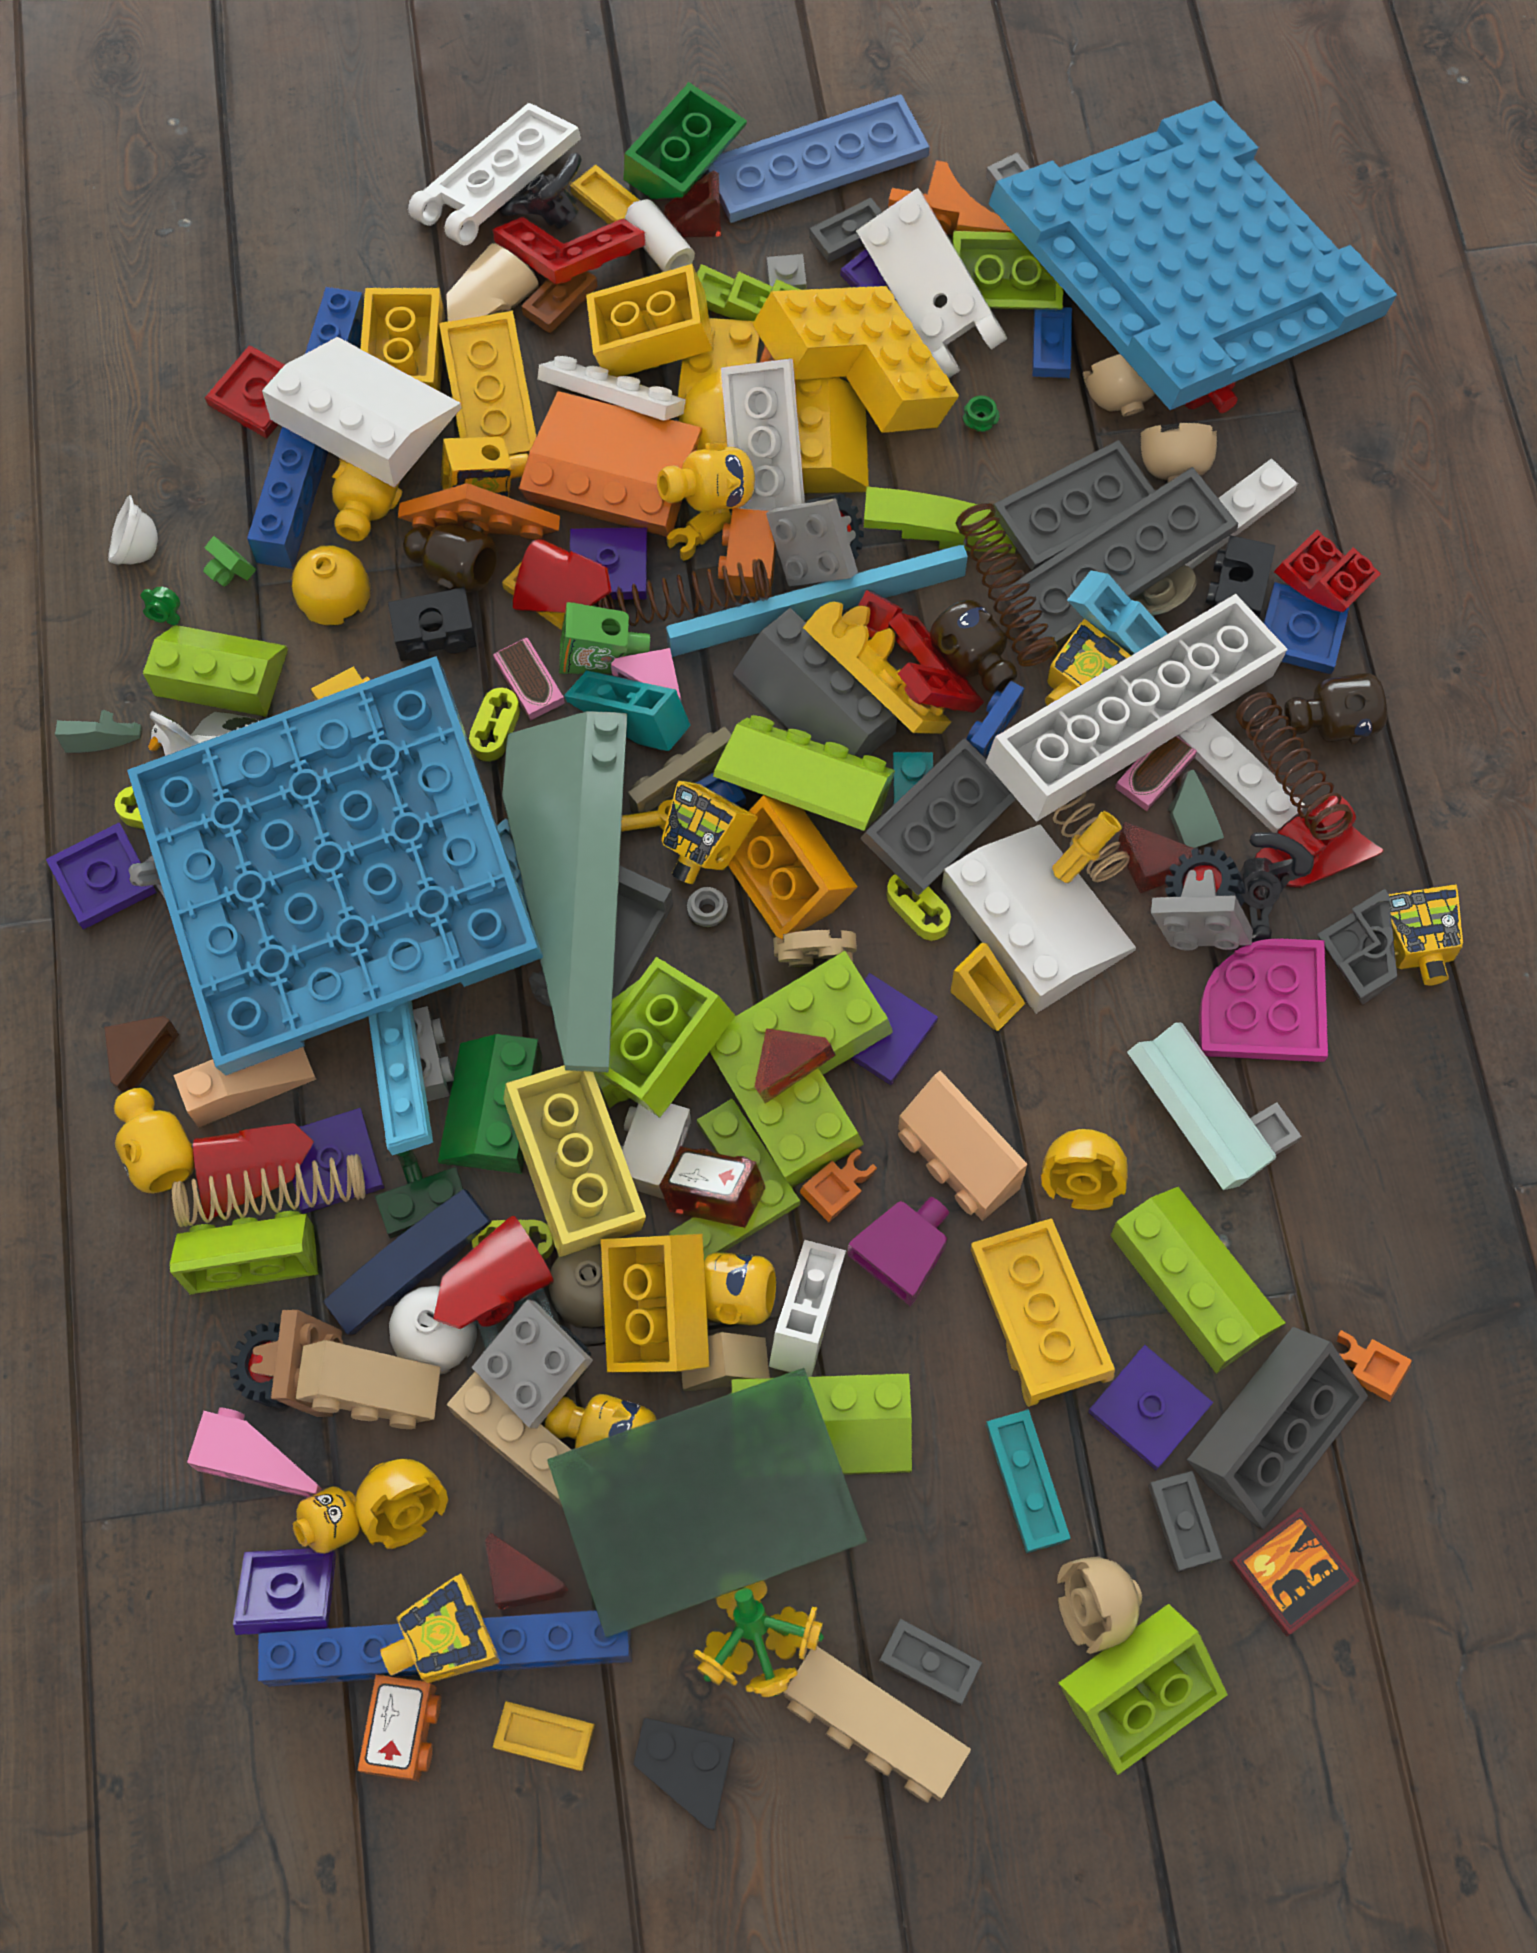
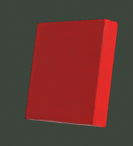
M249 345L205 396L207 405L259 435L268 438L279 424L270 420L262 390L285 364Z

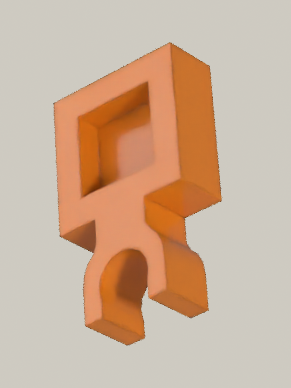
M856 1149L848 1157L844 1168L840 1169L831 1161L806 1182L800 1190L801 1195L828 1223L859 1197L861 1190L855 1183L867 1181L874 1175L877 1169L874 1164L865 1171H860L854 1166V1162L862 1154L859 1149Z
M1341 1330L1338 1334L1337 1342L1347 1346L1349 1349L1347 1353L1340 1354L1347 1366L1354 1368L1352 1373L1363 1388L1390 1402L1409 1371L1412 1360L1373 1339L1368 1347L1364 1349L1357 1344L1354 1337Z

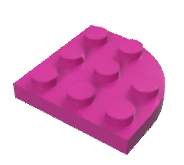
M1284 938L1260 940L1253 942L1252 945H1245L1235 950L1234 954L1216 967L1205 986L1199 1007V1047L1205 1056L1325 1062L1328 1057L1324 940Z

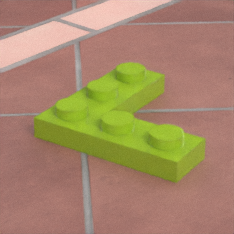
M733 1099L728 1100L697 1119V1125L718 1157L746 1164V1169L737 1184L739 1190L669 1232V1235L702 1234L704 1260L709 1254L725 1252L800 1206V1199Z

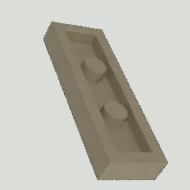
M725 726L715 733L709 732L702 736L695 744V747L685 754H677L671 757L664 764L663 769L651 777L644 776L640 778L628 792L630 810L634 814L655 811L662 802L673 799L679 780L696 783L715 770L732 734Z

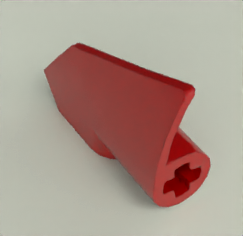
M536 539L528 546L521 562L515 583L513 608L518 611L565 613L567 602L593 606L612 592L608 569L573 551L568 552L545 540Z
M1330 796L1326 801L1311 810L1308 816H1317L1327 807L1336 805L1338 798ZM1343 797L1340 804L1348 805L1353 813V817L1348 828L1338 836L1328 840L1314 838L1310 829L1305 824V819L1300 816L1291 820L1277 833L1288 836L1302 844L1314 857V866L1311 873L1305 877L1289 881L1286 886L1302 888L1382 854V848L1364 837L1352 826L1355 823L1356 815L1351 805ZM1336 811L1329 814L1318 823L1316 828H1323L1336 823L1344 816L1345 811ZM1343 822L1329 830L1315 832L1318 834H1325L1331 832L1334 829L1338 828ZM1263 848L1255 855V858H1267L1272 863L1292 859L1289 854L1273 848Z
M295 1123L239 1130V1133L194 1139L193 1156L205 1217L209 1219L211 1207L210 1176L214 1179V1187L222 1213H225L228 1207L226 1179L228 1173L231 1175L237 1205L240 1206L245 1203L244 1171L248 1172L252 1195L255 1199L262 1195L261 1169H265L270 1191L279 1187V1165L282 1166L285 1183L293 1181L296 1175L295 1164L298 1163L301 1166L314 1140ZM216 1207L214 1210L213 1218L219 1215L216 1210Z
M511 1216L442 1277L433 1317L434 1321L458 1329H462L476 1320L482 1327L492 1326L501 1322L512 1313L514 1302L521 1301L554 1282L545 1261L515 1216Z

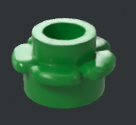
M975 396L964 407L963 421L965 425L978 432L990 430L992 425L997 424L1000 414L997 406L987 396Z

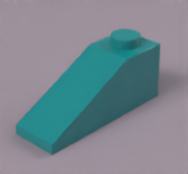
M586 670L564 695L566 702L583 712L627 713L626 737L637 744L670 751L691 726L677 691L671 688Z

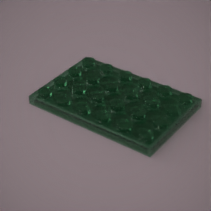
M805 1368L547 1459L606 1638L867 1542Z

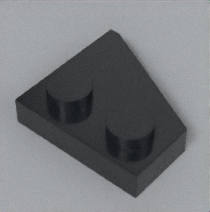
M644 1717L633 1765L694 1816L707 1829L715 1831L734 1738Z

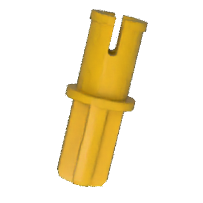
M1106 811L1101 812L1082 835L1076 834L1072 838L1073 844L1052 867L1054 875L1063 882L1069 883L1090 860L1096 861L1100 857L1099 851L1122 829L1118 820Z

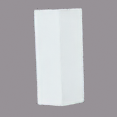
M793 359L722 367L721 377L728 447H737L744 451L751 460L755 473L753 495L747 504L739 508L770 511L778 507L805 503Z

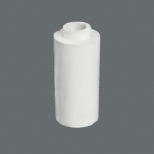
M639 200L629 206L625 220L645 232V246L642 247L663 272L692 264L695 257L693 249L652 200Z

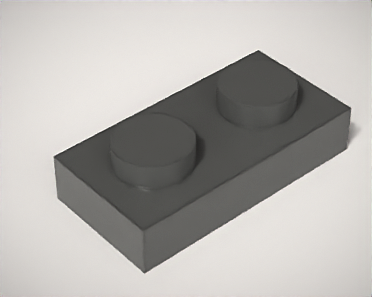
M869 198L811 227L809 238L826 261L830 263L863 246L864 244L856 231L881 214L882 211L873 199Z
M1190 1471L1150 1482L1148 1487L1176 1573L1220 1561L1222 1556L1194 1472Z
M902 1619L899 1620L879 1660L885 1666L959 1706L962 1705L982 1664L979 1660Z

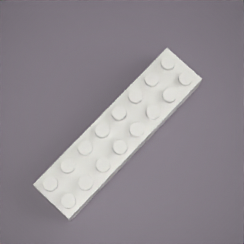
M1235 594L995 736L986 764L1037 822L1273 677L1288 649Z

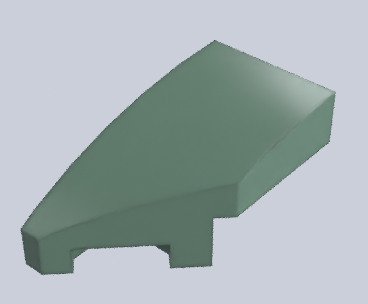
M103 710L101 711L99 723L57 720L55 736L66 753L92 752L114 748L141 738L142 726L135 722H114L113 713Z
M1194 769L1184 773L1183 782L1178 793L1168 808L1183 852L1224 838L1210 800Z

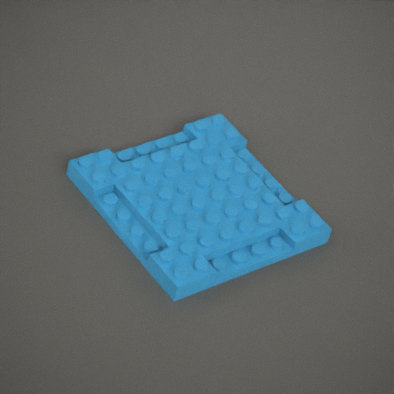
M1215 100L1162 119L1156 132L1065 166L1058 167L1052 160L998 180L995 183L988 203L1169 410L1386 315L1397 296L1385 280L1376 273L1351 245L1338 249L1309 216L1270 177L1263 167L1255 161L1254 157L1259 147Z
M437 656L127 770L215 1067L224 1075H229L305 1046L304 1040L443 988L460 982L466 987L543 958L519 885L513 875L472 757L467 736L445 672Z

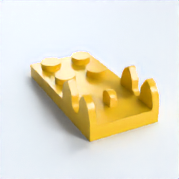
M513 311L439 323L452 398L461 403V409L456 414L460 438L501 437L504 439L509 456L524 453L529 455L536 439V431Z
M829 602L816 610L803 626V629L913 733L942 734L951 723L943 714L945 708L915 703L904 691L906 684L897 674L901 669L897 671L886 660L895 644L894 630L889 628L876 632L872 639L868 641L869 632L866 625L869 623L871 608L857 606L842 616L843 604L840 602Z
M1052 1218L971 1243L972 1255L1006 1339L1007 1354L1011 1368L1019 1372L1023 1398L1028 1407L1038 1404L1039 1400L1098 1381L1106 1383L1114 1379L1115 1368Z

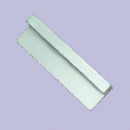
M1174 1023L1155 1040L1138 1042L1127 1051L1223 1190L1241 1186L1276 1159L1274 1151L1183 1023Z

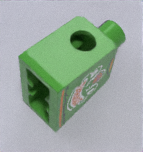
M567 602L560 637L559 673L584 674L587 670L601 674H612L611 663L615 658L649 652L650 633L628 632L629 615L626 612Z

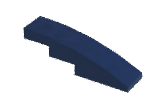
M463 1189L387 1245L323 1302L347 1335H355L385 1306H394L423 1278H432L492 1221L468 1190Z

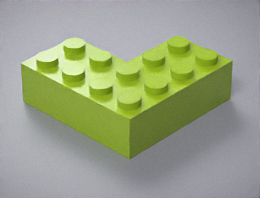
M843 951L735 1016L709 1051L792 1188L818 1173L831 1161L835 1163L864 1145L859 1133L823 1074L893 1033L887 1016L846 951Z

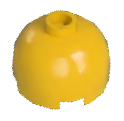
M320 546L312 549L300 558L292 573L293 596L298 607L306 614L310 621L322 625L345 623L344 618L352 616L358 610L361 613L370 599L371 584L360 559L349 550L337 546Z
M1093 1129L1068 1131L1051 1144L1045 1155L1041 1173L1042 1187L1053 1199L1055 1194L1063 1198L1073 1199L1071 1207L1075 1209L1098 1210L1109 1208L1113 1205L1115 1197L1126 1193L1128 1181L1127 1158L1118 1142L1105 1133Z
M396 1459L380 1463L370 1470L357 1490L355 1512L363 1533L372 1545L375 1542H383L387 1549H393L407 1545L423 1536L427 1530L421 1525L431 1519L436 1511L441 1516L443 1515L448 1502V1496L443 1484L428 1467L413 1459Z

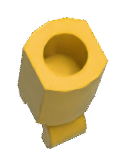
M707 512L698 513L687 522V527L674 529L668 534L667 546L672 548L679 542L686 543L687 545L680 549V557L683 561L690 559L696 552L698 544L703 545L721 531L724 522L731 523L730 512L714 513L713 516L707 515Z

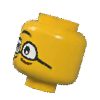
M335 1486L328 1487L317 1494L303 1499L297 1507V1521L293 1522V1531L299 1543L304 1547L309 1545L317 1553L326 1554L353 1541L360 1531V1524L355 1512L356 1496L350 1491H344Z

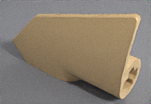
M493 243L478 257L447 293L448 321L511 311V308H514L539 289L538 281L525 263L505 248Z

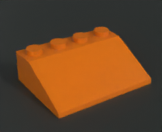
M558 391L529 452L519 489L528 501L631 528H647V532L667 537L674 530L682 500L676 503H668L660 497L657 489L658 473L666 466H677L682 469L687 456L697 451L703 429L702 427L670 419L663 421L623 407Z

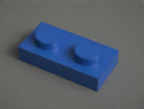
M1063 307L1062 310L1034 309L1032 377H1070L1072 307Z
M1012 681L1009 682L1003 693L1000 691L995 692L986 709V712L989 714L983 723L977 720L966 740L985 759L989 755L995 736L1006 730L1021 707L1024 688Z

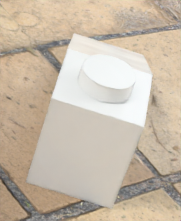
M804 1240L776 1327L769 1367L805 1377H812L846 1250Z

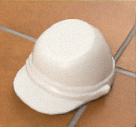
M130 495L126 498L116 518L112 532L108 561L117 565H131L147 561L154 555L157 548L158 535L152 518L143 513L137 505H134Z

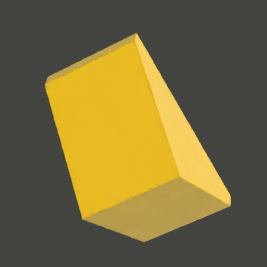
M981 943L953 972L950 992L993 1030L999 1031L1025 1004L1023 998L985 943Z

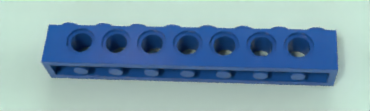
M330 287L325 288L305 354L336 337L360 349L364 311L362 292ZM283 426L247 540L256 563L293 569L329 452Z
M627 1608L483 1618L500 1662L466 1673L632 1662L630 1614ZM399 1624L259 1633L258 1681L269 1687L374 1680L376 1675L396 1678L418 1677L420 1675L416 1665H413L391 1676L384 1664L380 1649L404 1638Z

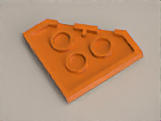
M468 483L399 503L398 518L412 522L413 528L425 527L432 531L442 524L454 523L462 526L464 521H468L484 529L483 533L486 535L489 533L520 535L523 538L533 540L542 539L544 534L559 531L560 523L559 515Z

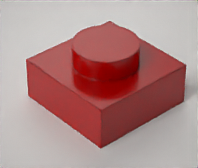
M869 590L865 591L858 605L871 608L869 623L866 625L869 637L871 638L876 632L889 628L893 629L889 622L899 612L902 613L903 608Z

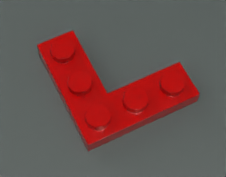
M524 217L493 229L496 244L511 252L554 284L568 282L576 275L588 270L597 269L608 261L617 257L627 256L633 250L645 246V232L624 218L565 244Z
M899 612L889 622L897 633L895 636L897 643L906 652L912 653L919 661V664L908 662L897 673L906 684L904 691L915 703L974 713L984 703L967 679L958 675L938 652L930 639V632L918 617Z

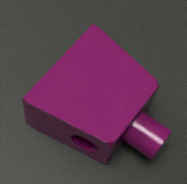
M929 1197L917 1212L906 1203L899 1201L852 1239L848 1244V1256L911 1307L946 1248L948 1238L937 1228L949 1215V1211L940 1201L933 1197Z

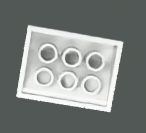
M339 337L285 364L262 390L270 420L392 487H395L461 409L460 402Z
M1041 825L977 848L945 868L942 882L944 893L981 942L988 945L1011 982L1036 1014L1136 950L1135 945L1079 873L1069 883L1063 882L1054 875L1052 867L1063 853Z

